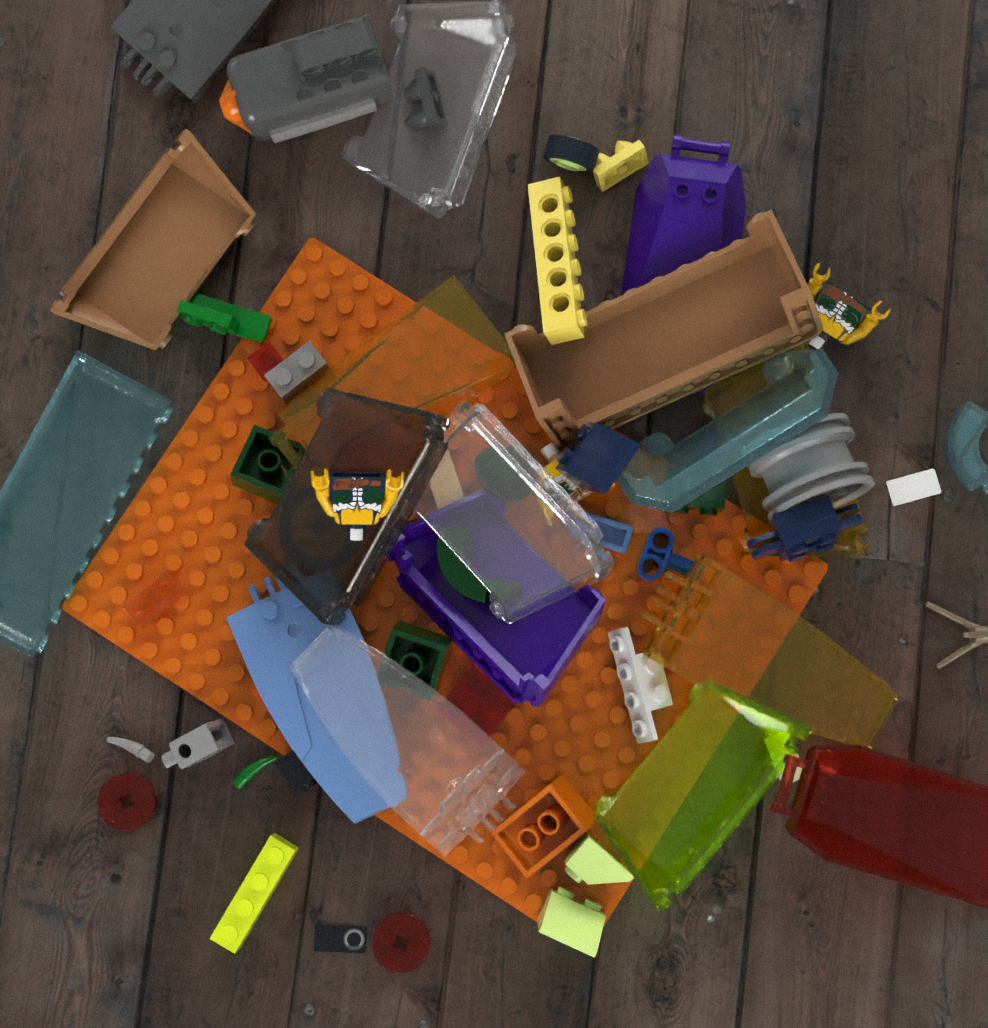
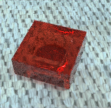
M269 341L247 357L248 361L265 382L267 379L264 375L283 361V358Z

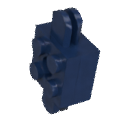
M826 496L773 514L768 529L769 533L750 539L747 545L749 549H756L751 553L753 560H759L778 553L781 562L788 559L789 562H796L805 558V553L814 550L817 553H822L832 549L841 531L858 526L865 520L862 514H856L860 511L858 503L835 510L830 497Z

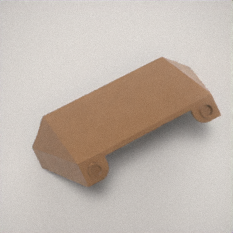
M188 129L183 130L176 137L175 141L178 145L174 150L167 148L63 286L59 293L63 296V299L55 300L49 308V311L53 314L152 350H157L158 347L163 349L172 337L169 333L172 327L171 324L180 314L177 311L180 300L188 302L233 240L241 234L246 236L254 227L255 222L252 221L256 215L254 210Z

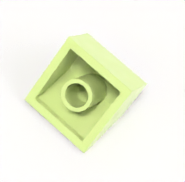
M587 833L582 836L563 859L566 865L564 868L565 872L577 883H580L582 880L588 885L630 882L634 878L624 865Z

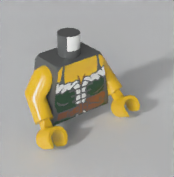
M820 263L814 266V278H811L807 284L823 326V331L820 335L806 342V346L816 353H820L826 343L837 347L840 343L849 345L865 338L879 323L878 319L886 318L891 312L890 308L885 314H880L877 311V306L882 301H878L872 308V314H868L871 310L869 307L827 281L830 277V267L825 275L817 273Z

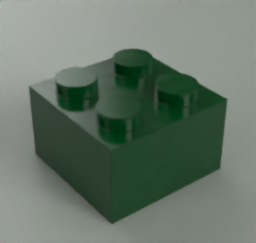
M254 425L230 474L232 485L284 506L287 504L308 459L307 446Z
M399 620L390 632L378 673L380 684L431 701L438 692L453 641L447 636Z

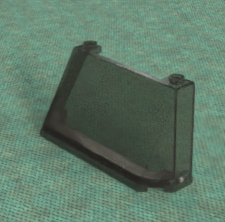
M327 387L326 391L319 396L316 402L317 415L322 418L321 423L270 518H263L254 522L247 531L248 538L244 545L324 625H339L346 618L344 612L350 606L355 605L358 607L365 601L448 449V440L444 438V430L446 431L450 428V419L433 412ZM324 469H328V472H385V475L387 470L390 469L391 476L394 478L400 477L401 472H404V485L399 490L397 500L387 515L379 518L376 525H365V540L353 541L347 539L348 524H336L335 517L328 516L317 500L315 488L311 483V471H314L315 476L321 477L325 474Z

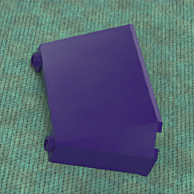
M483 489L387 533L385 553L390 562L395 561L400 573L396 577L400 588L513 703L521 704L524 701H528L531 706L537 707L543 704L600 619L606 601L601 592L587 585L577 591L505 522L506 511L503 499L492 494L487 489ZM439 526L467 529L474 532L472 559L477 571L486 579L516 582L524 585L522 597L513 596L512 601L495 599L494 593L492 605L470 599L458 592L444 576L438 561L437 535Z

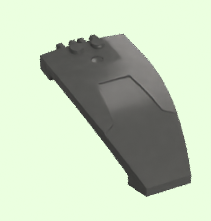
M132 0L110 26L132 46L131 50L122 60L121 66L126 70L129 69L142 55L144 59L135 69L133 77L138 81L141 80V84L147 88L162 73L164 77L153 91V95L156 98H161L174 84L187 97L197 103L214 83L212 81L213 78L249 37L277 0Z

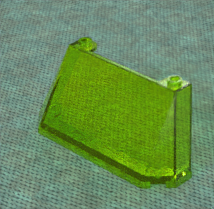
M706 679L703 684L698 682L688 694L691 697L688 703L689 707L621 789L609 797L604 795L596 803L594 808L597 811L593 815L595 820L658 911L664 912L671 904L669 898L674 893L680 896L689 887L800 751L795 746L800 739L805 742L812 732L807 724Z

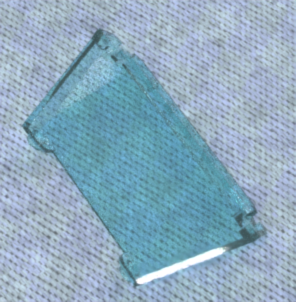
M823 348L792 349L770 358L763 367L764 378L769 384L767 387L674 445L671 439L664 433H653L638 442L641 445L616 479L630 503L674 513L827 417L832 403L838 372Z

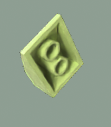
M560 886L558 890L551 888L537 919L538 931L595 958L606 918L605 913L601 911L602 906L589 899H586L583 903L575 899V893Z

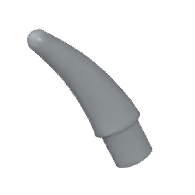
M118 737L107 738V742L126 749L146 763H150L154 758V753L141 743Z

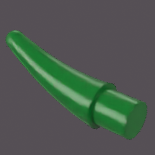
M276 754L270 755L249 764L239 772V775L232 783L241 790L257 772L277 760L278 756Z

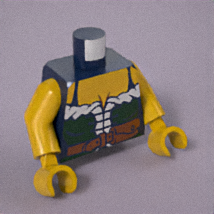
M324 469L325 474L321 477L315 476L314 471L310 473L312 486L315 488L317 500L328 516L335 517L336 524H348L347 539L353 541L365 540V525H376L379 518L387 515L397 500L399 490L404 485V472H401L400 477L394 478L391 476L390 469L387 470L386 475L385 472H328V469Z

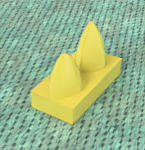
M640 140L634 143L617 141L615 155L609 157L599 153L593 174L596 185L601 192L606 191L649 164L646 149Z

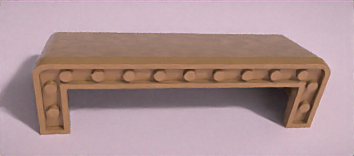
M772 209L765 213H758L750 219V222L747 224L749 237L735 240L721 250L709 252L703 258L693 263L681 265L675 271L665 276L655 277L649 283L639 288L630 289L624 295L613 300L604 301L598 307L585 312L587 317V326L583 327L585 338L551 345L543 332L538 334L533 326L526 324L517 325L511 331L504 334L536 420L558 448H570L576 441V438H574L576 432L583 424L587 425L589 422L598 423L612 430L810 341L821 334L823 326L812 293Z

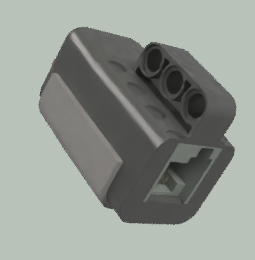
M364 14L230 59L227 65L228 81L219 102L225 119L249 132L255 140L260 142L273 140L276 144L377 111V105L392 101L394 97L368 14Z

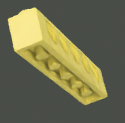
M560 176L528 184L543 333L551 345L585 338L583 327L587 326V317L584 309H581L580 302L584 301V292L582 285L578 284V276H581V267L579 260L575 259V251H578L579 248L577 238L572 233V227L576 226L574 213L569 207V203L573 202L571 189L569 186L564 185ZM568 306L565 311L560 312L561 309Z

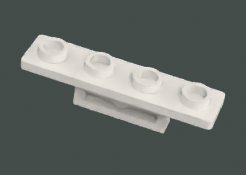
M628 627L608 632L609 644L614 654L617 675L621 681L625 705L628 708L632 722V732L638 744L657 740L658 737L651 711L673 705L659 649L635 654Z

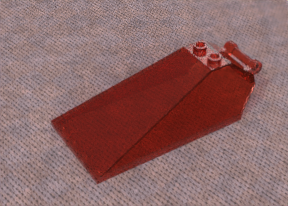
M862 745L813 746L807 750L805 759L785 754L783 762L786 764L775 802H771L769 811L788 817L785 828L789 835L828 862L988 909V786ZM800 767L802 771L792 806L789 808L786 807L796 769Z

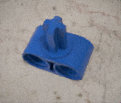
M660 527L654 529L648 535L636 564V573L640 579L647 582L656 580L665 569L691 577L695 571L696 562L672 553L674 536L667 528ZM661 534L666 537L668 542L666 548L658 549L654 546V535ZM645 561H653L657 565L655 575L649 576L643 572L642 565Z

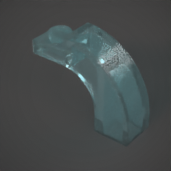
M969 400L961 405L949 425L946 437L947 457L955 476L968 490L973 491L982 485V490L988 494V466L983 462L979 452V439L988 424V413Z

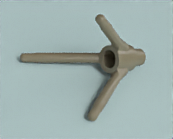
M925 603L926 607L967 627L969 630L963 633L964 638H969V643L937 663V669L949 664L969 650L981 645V643H988V626H980L935 604Z

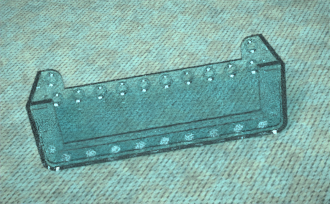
M79 350L76 351L0 490V642L32 658L36 651L39 653L43 651L49 639V635L46 634V628L49 623L55 625L62 612V609L58 606L63 597L69 599L76 586L72 582L76 573L82 574L90 560L85 556L90 547L96 549L103 536V533L99 532L103 523L109 524L117 510L113 507L117 497L123 499L129 489L130 483L126 481L130 473L136 474L144 459L140 455L145 447L150 449L157 437V434L153 432L155 427L159 423L165 424L173 411V408L169 407L172 400Z

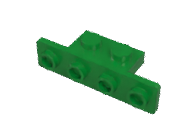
M194 293L188 302L180 300L177 311L180 313L177 317L184 319V322L196 327L204 325L210 327V330L218 334L226 335V333H230L259 343H264L272 322V318L269 315L198 293Z

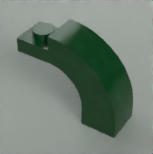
M439 526L437 535L438 561L444 576L458 592L470 599L492 605L494 593L495 599L512 601L513 596L522 597L524 585L516 582L486 579L477 571L472 559L474 532L467 529Z

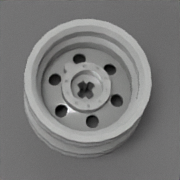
M832 413L797 422L760 439L745 451L743 456L746 463L750 464L748 469L751 476L763 478L768 489L769 496L763 500L762 505L765 511L770 512L767 515L769 523L773 514L826 496L830 497L834 509L862 496L875 485L873 477L867 475L869 472L868 464L866 462H855L848 448V444L855 438L853 428L848 427L850 424L848 415L845 413Z

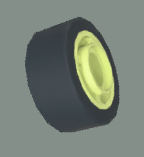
M550 135L543 157L546 161L561 168L591 173L596 166L600 151L596 146L574 137Z

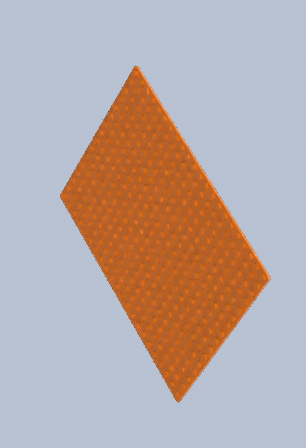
M314 237L307 240L259 312L272 318L264 343L241 338L62 605L65 612L284 756L293 749L283 736L262 700L226 617L254 604L248 588L251 584L258 588L261 600L270 596L264 584V578L268 576L271 578L276 591H281L274 575L276 572L283 574L286 585L289 587L296 584V580L290 572V566L296 564L303 580L325 570H314L304 567L294 561L285 551L278 532L279 517L283 512L284 506L232 485L230 474L253 426L257 425L307 446L308 459L290 497L296 495L301 489L312 486L311 471H314L315 476L321 477L325 474L324 469H328V472H385V475L387 470L390 469L391 476L394 478L400 477L401 472H404V485L399 490L397 500L387 515L379 518L376 525H365V540L362 541L358 552L346 564L344 563L340 567L332 569L361 631L377 676L391 629L399 620L447 636L400 588L396 579L400 575L395 561L390 562L385 553L387 533L439 510L422 458L449 449L466 498L486 489L480 482L475 468L477 456L485 449L499 445L523 447L535 458L538 465L539 478L541 476L540 470L548 465L540 450L553 442L536 420L516 365ZM310 341L326 361L330 370L285 403L264 375ZM615 428L612 429L613 431H615V432H617V433H619V434H621V435L627 437L626 435H624V434L621 433L620 431L616 430ZM642 445L622 471L624 478L618 476L614 482L615 486L610 487L606 494L592 492L563 512L564 521L559 516L552 517L553 526L548 524L545 513L537 500V483L532 493L522 500L509 501L503 499L506 511L505 522L574 588H582L585 585L596 588L606 600L600 619L543 704L537 707L531 706L528 701H524L521 704L513 703L454 642L451 646L438 692L431 701L380 684L392 721L402 767L405 770L408 799L375 814V816L536 922L550 889L558 890L560 886L574 892V898L583 903L586 899L600 904L602 906L601 911L606 915L605 926L633 879L630 882L588 885L583 880L577 883L565 872L564 868L566 865L563 859L583 835L530 877L526 878L490 832L563 774L599 818L585 833L590 835L624 865L635 878L828 570L827 563L810 552L805 553L806 557L796 562H789V559L781 562L778 553L759 560H753L751 553L756 549H749L747 542L754 537L769 533V526L726 499L725 509L722 512H717V516H702L699 510H689L688 514L671 513V508H665L666 477L669 471L681 470ZM579 510L633 526L626 554L572 538L571 535ZM324 520L317 522L314 527L315 533L317 535L326 534L329 530V523ZM662 527L670 530L674 536L672 553L696 562V568L691 577H686L669 569H665L661 576L654 581L647 582L638 577L636 564L648 535L654 529ZM661 534L654 535V546L658 549L666 548L668 543L666 537ZM645 561L642 565L643 572L646 575L653 576L657 572V565L653 561ZM624 627L629 628L635 654L659 649L673 702L671 706L651 711L658 739L640 744L637 743L636 737L632 732V722L628 708L625 705L621 681L617 675L614 654L609 644L608 632Z

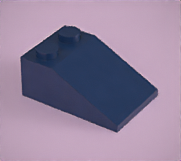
M589 422L587 425L583 424L574 436L576 441L570 448L566 447L557 459L559 464L555 469L583 490L606 494L641 445L605 426Z

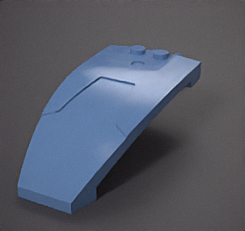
M296 564L290 566V572L296 580V584L287 587L283 574L276 572L274 575L281 591H276L271 578L268 576L264 578V584L270 596L262 600L258 588L251 584L248 588L254 604L226 617L253 682L283 736L318 784L350 820L356 824L408 799L405 770L402 767L392 721L373 661L332 568H329L303 580Z

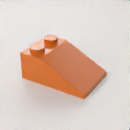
M561 774L490 833L523 875L528 878L587 832L599 818L567 778Z

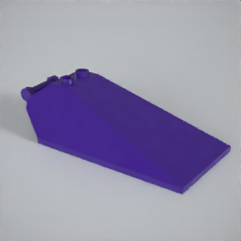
M674 134L671 155L659 154L653 158L635 193L621 295H624L630 289L639 288L649 283L655 277L665 276L675 271L681 265L693 263L703 258L709 252H716L729 246L733 241L742 239L746 201L741 168L736 164L727 163L730 142L721 141L720 144L682 138V135ZM680 150L719 155L718 162L680 157ZM723 380L694 393L720 396Z

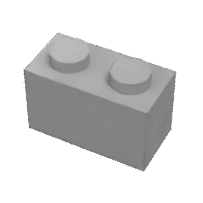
M308 341L264 376L282 400L287 403L328 372L330 368L312 343Z

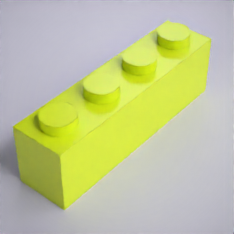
M276 833L270 835L211 935L210 939L234 954L241 948L298 851V846Z

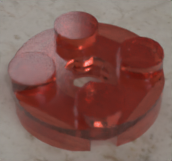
M128 772L114 775L104 783L98 795L97 810L99 816L110 827L121 831L134 830L146 824L153 817L157 807V796L151 782L138 773ZM129 793L132 795L131 800L135 803L133 807L128 806L127 809H124L120 799L121 797H126Z
M403 912L390 914L379 923L373 933L372 949L374 956L389 972H410L418 968L427 957L431 941L430 934L425 923L418 917ZM397 935H401L402 938L408 937L407 949L395 948L393 943L397 941Z

